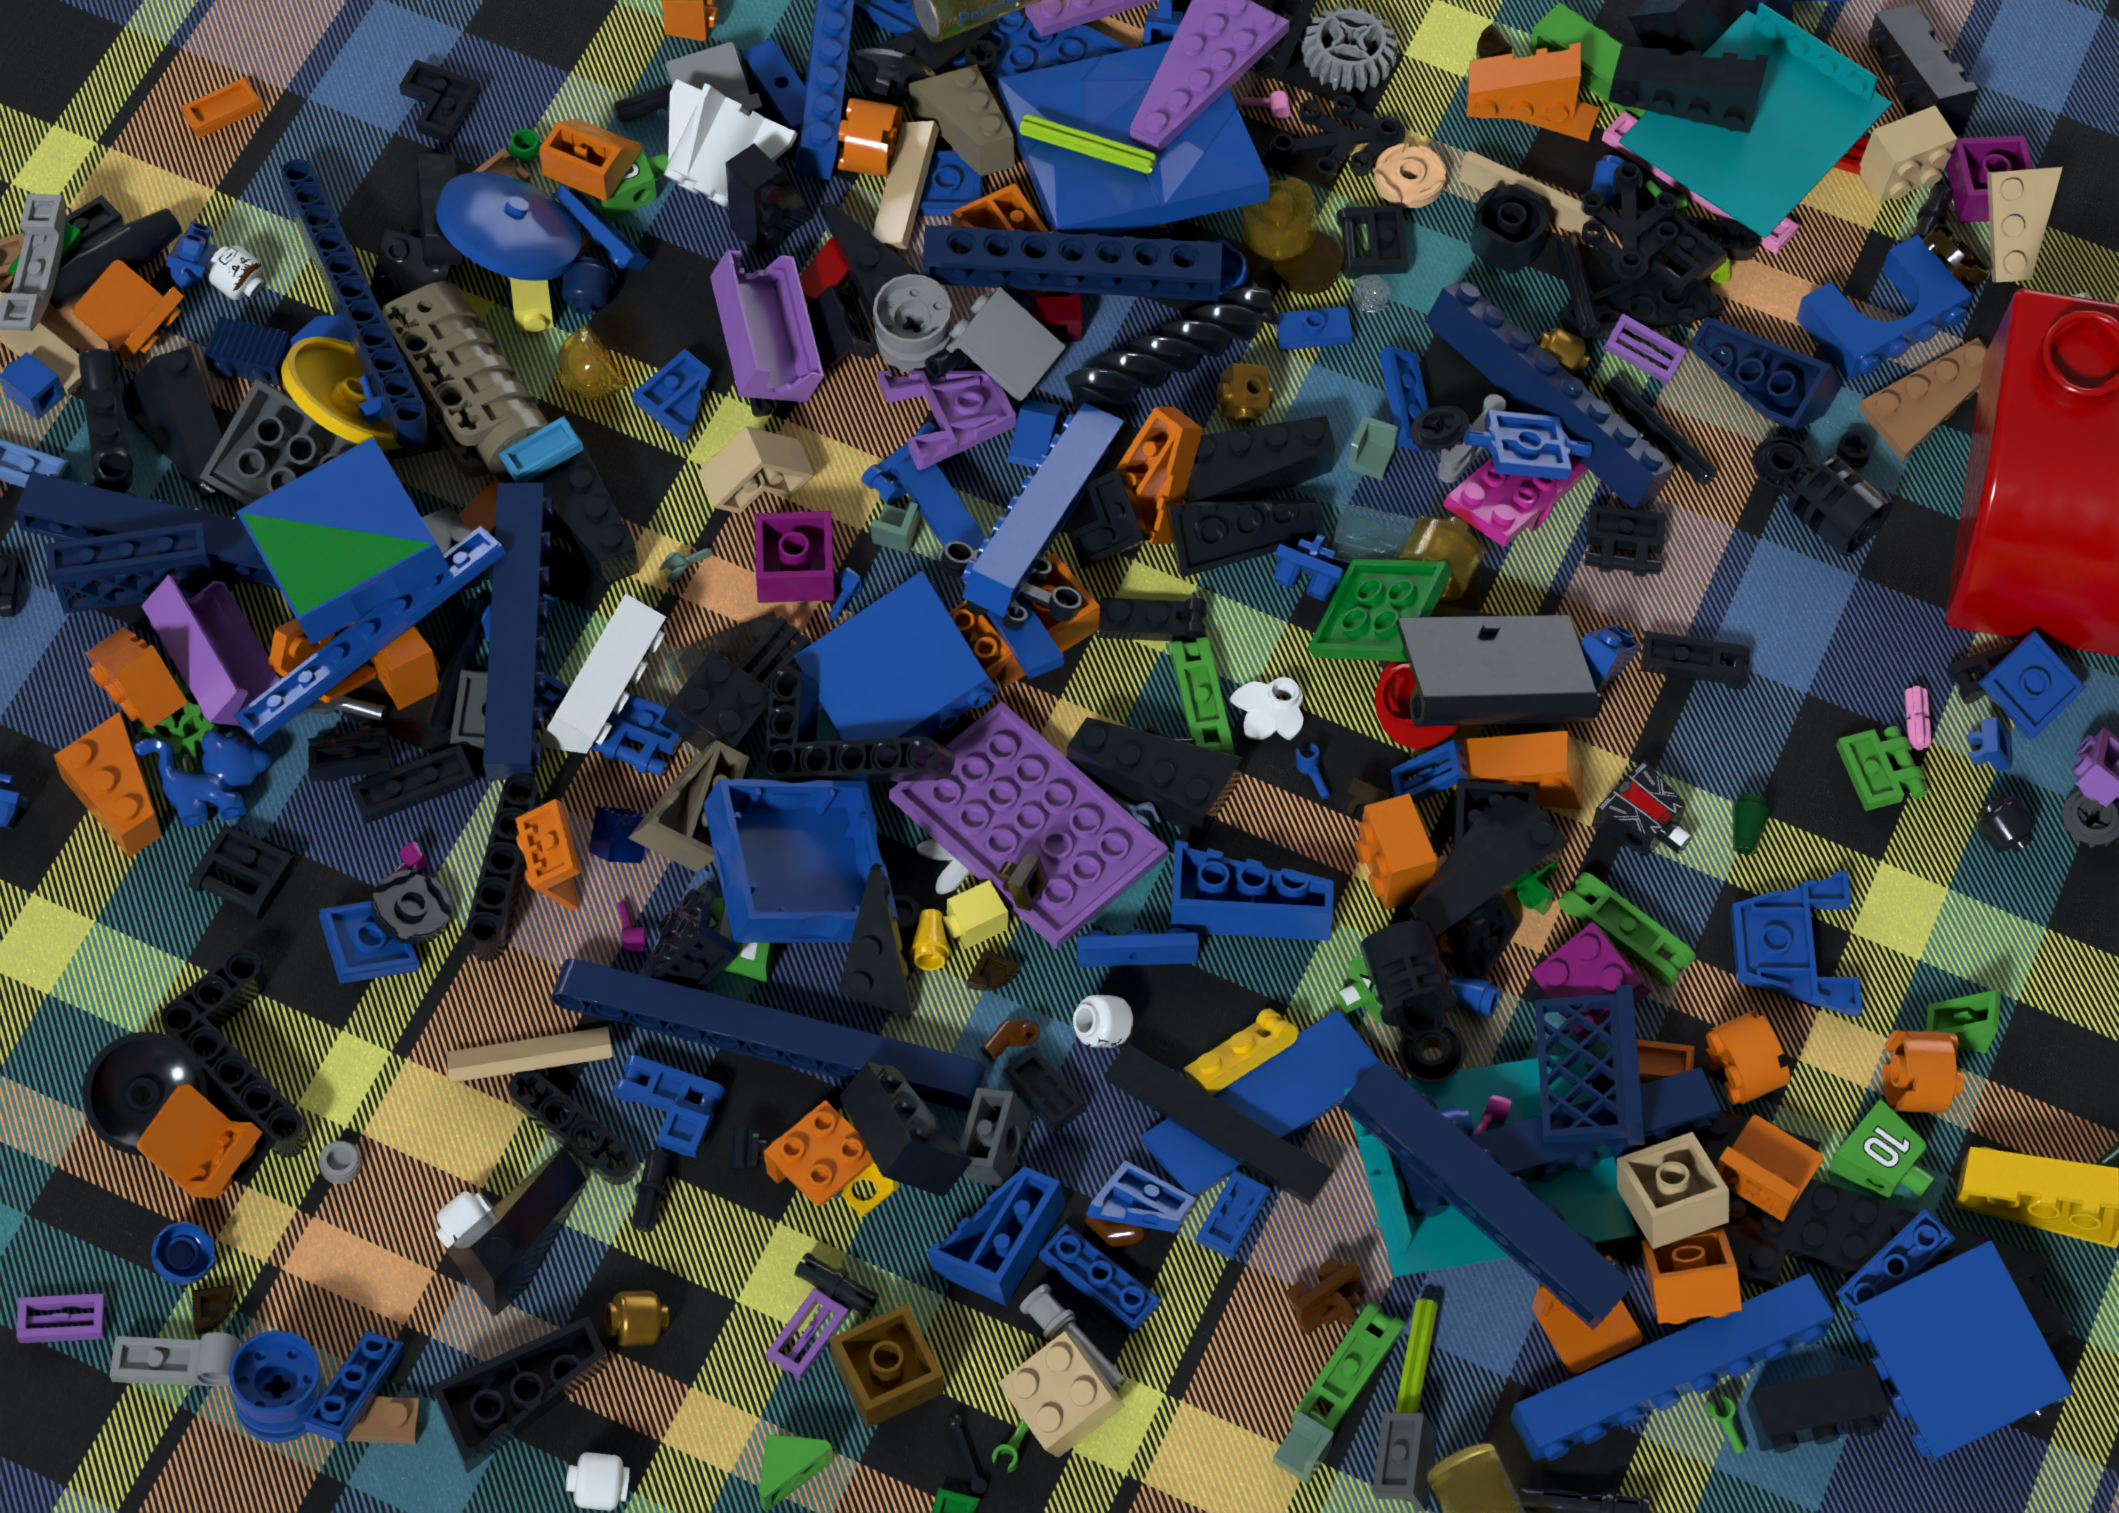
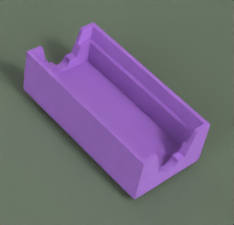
M726 250L710 278L739 397L807 402L823 379L824 373L794 257L780 255L765 270L757 269L753 273H745L744 268H740L739 265L741 251Z
M167 575L142 605L150 620V625L161 638L167 649L168 656L175 662L184 678L185 685L191 690L200 705L204 717L210 723L240 726L234 715L282 678L280 674L268 668L269 656L225 582L212 581L193 598H184L178 588L181 580L180 576Z

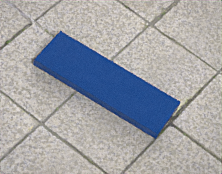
M1337 1009L1298 1034L1296 1041L1291 1046L1213 1096L1282 1139L1287 1140L1339 1106L1345 1098L1344 1089L1354 1087L1379 1059ZM1169 1119L1162 1121L1142 1134L1141 1141L1175 1185L1195 1198L1230 1177L1234 1170L1239 1171L1245 1167Z

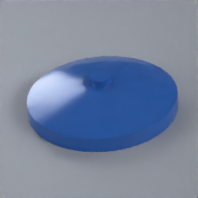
M473 172L459 175L451 179L444 186L436 204V219L448 241L473 262L507 277L529 281L557 278L570 270L581 248L580 231L567 210L554 198L537 187L510 176L489 172Z

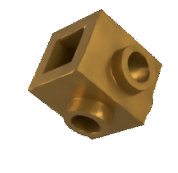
M1232 363L1220 375L1216 396L1218 404H1221L1222 417L1234 418V421L1237 423L1248 424L1256 422L1258 418L1269 410L1273 402V389L1269 386L1268 366Z

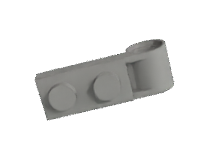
M220 1332L206 1333L202 1335L201 1340L116 1336L109 1376L112 1382L228 1386L231 1385L229 1369L232 1357L239 1349L240 1340L233 1335Z

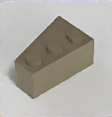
M977 64L909 83L911 115L917 120L935 121L939 126L937 138L943 137L952 145L953 151H956L959 157L976 173L984 176L1015 167L1013 134Z
M715 740L690 760L628 838L694 872L699 871L715 860L704 802L719 779H743L750 757Z

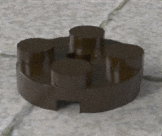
M1937 223L1923 239V243L1935 255L1941 254L1948 261L1945 264V268L1957 280L1961 281L1963 279L1972 288L1980 285L1990 275L1986 271L1987 267L1963 241L1959 242L1955 238L1950 240L1949 237L1953 232L1945 225Z

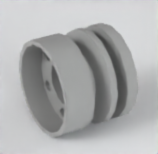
M917 274L895 277L881 287L875 297L873 307L875 338L880 355L890 366L900 371H927L925 359L945 349L948 342L953 339L949 335L953 325L951 321V303L947 291L939 282L925 275Z

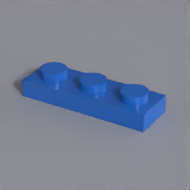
M563 184L559 186L553 196L562 204L575 222L579 221L586 227L583 233L599 246L603 244L610 251L607 255L608 258L621 269L629 267L641 271L649 259L579 190Z
M1387 346L1379 353L1393 424L1399 428L1397 443L1398 446L1420 451L1417 444L1412 442L1410 428L1414 420L1421 413L1428 410L1429 407L1418 356L1414 352Z

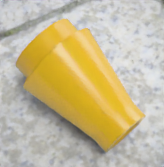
M926 909L919 914V923L911 945L910 956L916 967L927 971L938 970L945 965V961L950 955L943 925V914L935 909Z

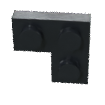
M416 59L399 85L401 95L427 103L415 123L417 132L446 143L451 142L481 92L479 81Z
M1116 469L1086 483L1099 519L1068 533L1080 569L1090 568L1150 540L1124 469Z

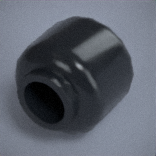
M2000 794L1977 813L1980 818L1976 824L1978 832L1994 851L1998 853L2005 852L2011 848L2016 854L2033 840L2029 833L2034 829L2036 821L2015 796L2004 798Z

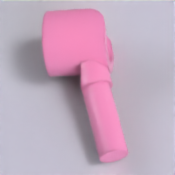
M1275 91L1270 97L1240 98V105L1270 108L1272 117L1276 119H1285L1290 116L1289 99L1283 91Z

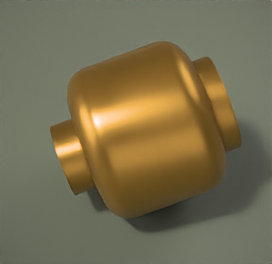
M1554 328L1549 333L1543 331L1536 342L1544 352L1553 355L1558 360V364L1571 376H1574V374L1577 376L1582 375L1589 361V356L1584 354L1585 341L1560 328Z
M649 1290L619 1292L611 1303L606 1304L605 1330L607 1336H613L615 1342L623 1347L653 1345L658 1341L661 1330L668 1329L669 1312L667 1305H661L658 1296Z

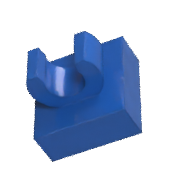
M1997 717L1981 720L1982 732L1975 731L1968 734L1967 740L1972 746L1982 745V747L1977 751L1969 752L1968 758L1975 765H1981L1989 761L1995 771L2011 769L2008 732Z
M671 1104L657 1137V1145L686 1157L697 1158L711 1124L710 1116Z

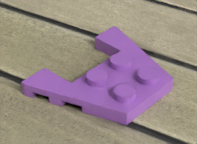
M891 371L877 372V383L886 403L925 396L939 425L940 432L908 438V450L918 470L925 469L1016 426V414L1002 386L985 371H949L946 373V377H940L939 379L926 377L924 371H910L909 377H891Z

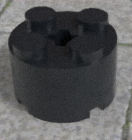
M1510 185V189L1498 190L1499 187H1495L1485 192L1476 205L1471 232V250L1488 265L1502 269L1506 273L1515 274L1521 271L1523 267L1533 263L1540 255L1544 244L1548 215L1542 198L1534 191L1519 185Z

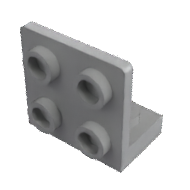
M733 42L714 46L665 63L672 87L676 79L702 90L706 83L714 87L725 97L742 104V107L749 112L762 107L758 93L750 95Z

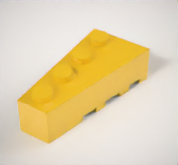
M1970 1147L1962 1162L1954 1207L2117 1248L2119 1245V1168L1997 1151L1988 1147Z

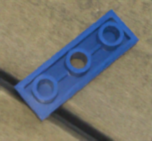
M771 38L741 51V60L747 63L750 74L786 127L799 132L805 86L774 40Z
M1182 928L1169 929L1165 933H1148L1145 930L1135 929L1125 934L1108 935L1104 931H1091L1085 934V936L1077 937V967L1197 963L1198 933L1188 932Z
M1924 1208L1835 1292V1295L1854 1312L1855 1306L1914 1278L1956 1238L1927 1208ZM1893 1258L1900 1259L1903 1264V1268L1898 1274H1891L1887 1268L1888 1262Z
M1067 1224L1039 1252V1259L1133 1334L1161 1305V1299ZM1103 1274L1106 1278L1099 1280L1094 1275Z
M366 1330L304 1420L305 1431L343 1444L404 1355V1343Z

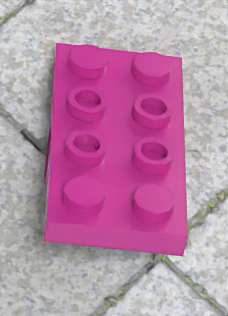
M1569 455L1572 470L1568 480L1495 473L1491 458L1447 495L1443 506L1505 547L1527 527L1532 531L1538 529L1550 514L1554 504L1584 478L1588 468Z

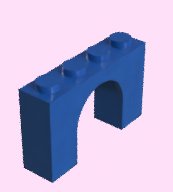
M1918 234L1890 249L1882 270L1909 302L1912 313L1908 316L1889 322L1870 319L1858 312L1832 282L1802 297L1796 320L1849 380L1861 374L1868 375L1879 367L1880 363L1891 357L1893 359L1901 357L1909 347L1920 341L1922 343L1928 342L1941 329L1949 325L1954 327L1961 323L1968 314L1967 309L1972 294L1945 268V264L1928 249Z

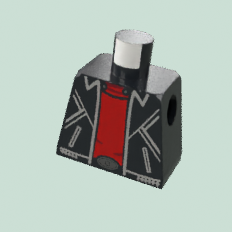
M1644 760L1596 807L1592 822L1594 829L1642 856H1648L1661 842L1676 854H1680L1692 839V835L1678 825L1686 806L1684 801Z

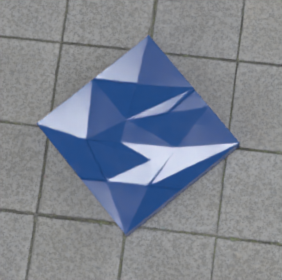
M1172 41L998 78L999 100L1051 232L1056 231L1062 234L1078 235L1097 234L1099 236H1111L1269 201L1270 181L1229 88L1158 154L1130 138V126ZM1030 114L1140 148L1156 155V166L1151 174H1145L1023 136L1020 133V122L1024 115Z

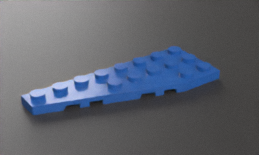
M854 0V13L897 36L921 27L913 0ZM930 0L938 19L973 4L979 10L981 9L984 14V8L986 7L989 12L990 6L973 1L961 4L949 0ZM992 5L989 14L985 10L984 18L992 28V38L988 41L994 44L997 49V67L995 71L987 76H983L986 83L998 88V78L1131 50V48L1089 26L1078 25L1075 28L1072 27L1041 37L1029 18L1021 16L1022 12L1001 7L999 10L993 11ZM978 55L977 60L984 61L985 56ZM965 57L959 62L952 61L950 64L960 69L965 68Z

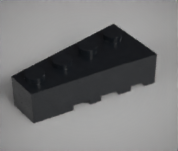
M587 1316L431 1385L435 1402L466 1473L468 1474L607 1367L606 1353L590 1317Z

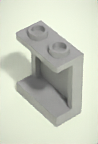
M999 287L991 295L988 296L983 292L969 308L974 312L967 321L963 317L949 332L953 339L946 346V349L950 353L957 348L961 349L1006 390L1005 394L1011 406L1014 407L1028 395L1066 346Z

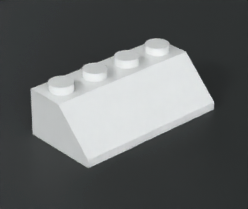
M624 595L539 740L544 748L587 754L593 742L599 745L603 743L612 727L610 723L606 722L612 711L619 715L630 696L629 693L624 691L629 680L637 684L648 663L642 660L647 650L654 653L666 634L659 630L666 616L630 595Z

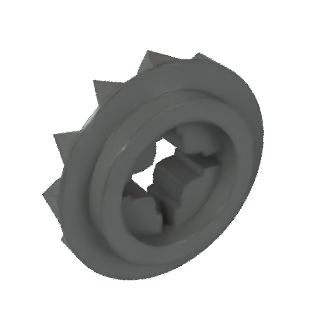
M2081 791L2075 792L2066 800L2060 817L2063 818L2064 831H2069L2074 836L2075 843L2083 841L2088 843L2090 848L2101 844L2107 847L2113 840L2119 838V803L2116 800L2105 807L2099 801L2087 798ZM2099 810L2098 822L2089 827L2085 826L2087 817H2090Z

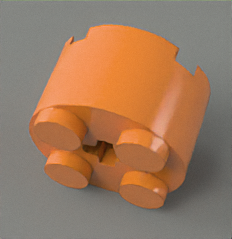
M850 98L846 112L848 120H841L838 141L844 142V148H841L839 152L838 170L888 177L896 140H898L901 130V108L891 104Z
M1756 1010L1716 1026L1706 1034V1040L1709 1048L1704 1049L1706 1061L1713 1072L1720 1070L1726 1081L1722 1084L1723 1090L1731 1105L1745 1104L1790 1083L1788 1065L1780 1068L1778 1056L1784 1054L1782 1047L1767 1020L1762 1015L1756 1017Z
M1893 1031L1888 1037L1885 1051L1892 1052L1891 1064H1883L1882 1072L1884 1094L1888 1105L1896 1106L1893 1109L1895 1112L1944 1113L1949 1111L1954 1094L1960 1095L1964 1086L1963 1073L1961 1070H1956V1055L1958 1052V1038L1956 1034L1943 1031Z

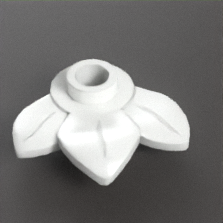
M1280 677L1269 684L1252 681L1238 688L1230 698L1232 704L1247 711L1244 721V734L1248 739L1263 740L1277 731L1283 738L1291 740L1302 729L1304 718L1299 707L1302 704L1303 694L1298 684L1290 678ZM1284 695L1290 700L1282 701L1277 699V697Z

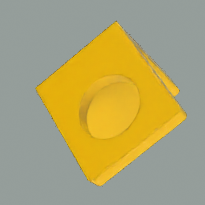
M874 1162L843 1188L841 1196L861 1217H864L900 1188V1185L897 1181L882 1177ZM860 1180H869L875 1184L876 1194L869 1200H859L852 1193L854 1184Z

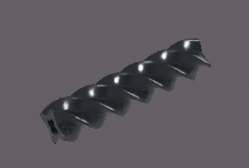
M1251 281L1245 288H1237L1222 295L1219 301L1206 304L1194 309L1184 319L1166 323L1152 335L1135 339L1121 351L1102 356L1089 368H1081L1065 376V380L1072 394L1074 409L1078 411L1084 402L1104 411L1107 403L1115 405L1129 404L1133 400L1138 386L1148 389L1160 388L1164 384L1169 370L1180 373L1191 372L1195 368L1200 354L1211 357L1222 356L1226 352L1231 338L1250 341L1256 337L1262 322L1279 325L1278 318L1273 309L1271 292L1259 288L1254 281Z

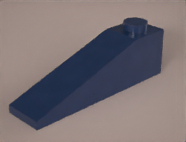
M1706 316L1688 346L1697 357L1765 419L1795 431L1825 416L1843 385L1832 365Z

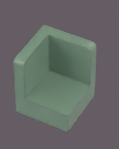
M1363 415L1351 443L1347 469L1383 481L1395 453L1399 428Z
M910 502L908 510L884 504L879 520H872L870 525L873 543L909 554L921 522L919 504Z
M1298 1411L1293 1418L1290 1432L1273 1456L1272 1462L1309 1484L1331 1451L1334 1432Z

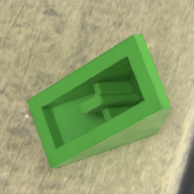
M1996 989L1928 1004L1926 1031L1954 1033L1958 1038V1049L1986 1053L1998 1030L2001 992Z
M767 1434L759 1487L760 1506L767 1512L832 1463L833 1451L831 1444L827 1440Z

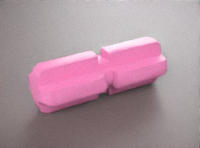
M1916 685L1913 688L1906 689L1904 696L1906 718H1910L1906 720L1907 738L1911 747L1920 751L1923 748L1930 747L1932 742L1930 719L1926 718L1929 717L1928 692L1925 688H1920V686Z

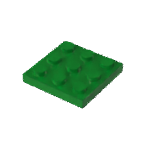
M1352 559L1307 649L1314 658L1408 662L1396 621L1398 618L1430 617L1453 572L1446 561Z

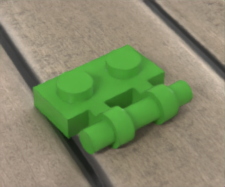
M1891 726L1884 730L1883 733L1886 741L1880 742L1875 729L1838 739L1836 747L1865 811L1902 802L1904 792L1901 787L1909 788L1913 799H1920L1928 793L1923 783L1925 780L1923 771L1920 766H1915L1910 755L1912 747L1908 739L1902 737L1897 726ZM1889 757L1896 760L1900 770H1893L1888 759Z

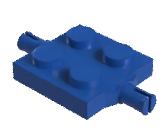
M1488 410L1484 419L1486 432L1467 429L1464 438L1466 446L1486 447L1491 453L1495 473L1568 480L1572 470L1569 455L1589 458L1592 452L1590 441L1570 440L1562 429L1560 417Z

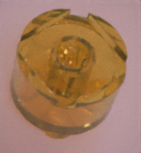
M1275 176L1268 177L1270 181L1269 201L1242 206L1245 241L1251 250L1267 257L1270 262L1271 259L1284 261L1287 258L1301 254L1312 245L1317 236L1316 209L1312 189L1305 182L1295 177L1287 176V181H1275Z
M1418 517L1399 553L1398 560L1446 561L1453 572L1438 601H1457L1468 589L1485 554V550L1477 539L1467 531L1468 525L1459 518L1449 517L1447 520Z

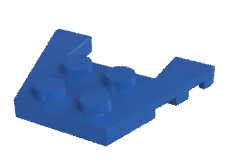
M1848 871L1833 873L1832 877L1816 881V879L1801 883L1800 887L1780 892V890H1776L1733 903L1730 914L1737 982L1853 1017H1860L1863 1008L1859 977L1817 976L1810 910L1849 909L1851 896Z

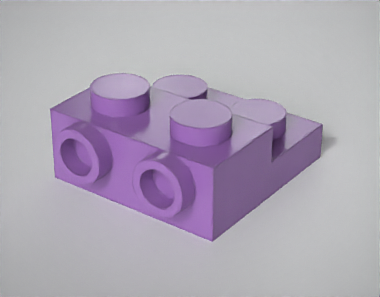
M2103 728L2095 737L2089 735L2080 743L2076 749V754L2080 758L2075 762L2071 771L2077 775L2076 784L2087 798L2097 800L2107 807L2116 798L2119 799V738L2106 728Z

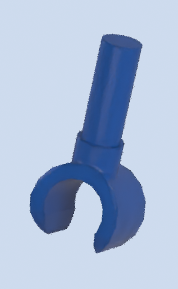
M362 375L359 379L366 401L358 404V411L364 423L369 425L382 419L384 415L381 410L382 401L379 396H375L368 375Z
M850 567L845 568L836 580V584L843 591L839 594L837 601L828 614V618L833 621L837 620L851 596L855 597L862 591L863 585L860 575Z
M1310 744V758L1303 757L1299 749H1296L1297 769L1299 772L1308 774L1312 778L1321 799L1328 798L1330 793L1319 770L1318 747L1315 744Z

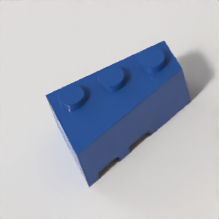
M1025 1166L986 1199L987 1204L971 1218L965 1217L956 1225L957 1230L940 1245L936 1242L927 1250L934 1274L1005 1306L1066 1206L1060 1181Z

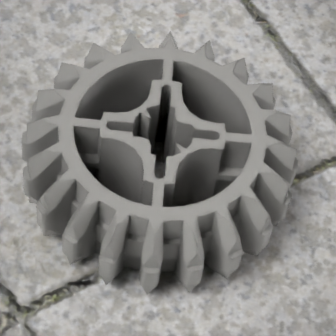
M1350 3L1347 9L1342 10L1336 4L1333 13L1323 9L1320 17L1314 16L1310 26H1307L1304 32L1301 51L1303 52L1305 67L1310 68L1311 77H1320L1321 86L1332 83L1334 91L1339 86L1345 87L1348 94L1353 87H1357L1362 92L1367 87V84L1376 88L1379 79L1386 80L1389 71L1395 66L1398 51L1395 30L1389 29L1388 19L1380 20L1378 11L1368 14L1365 6L1361 10H1355ZM1330 41L1331 46L1325 49L1323 45ZM1374 48L1376 52L1370 56L1368 50Z

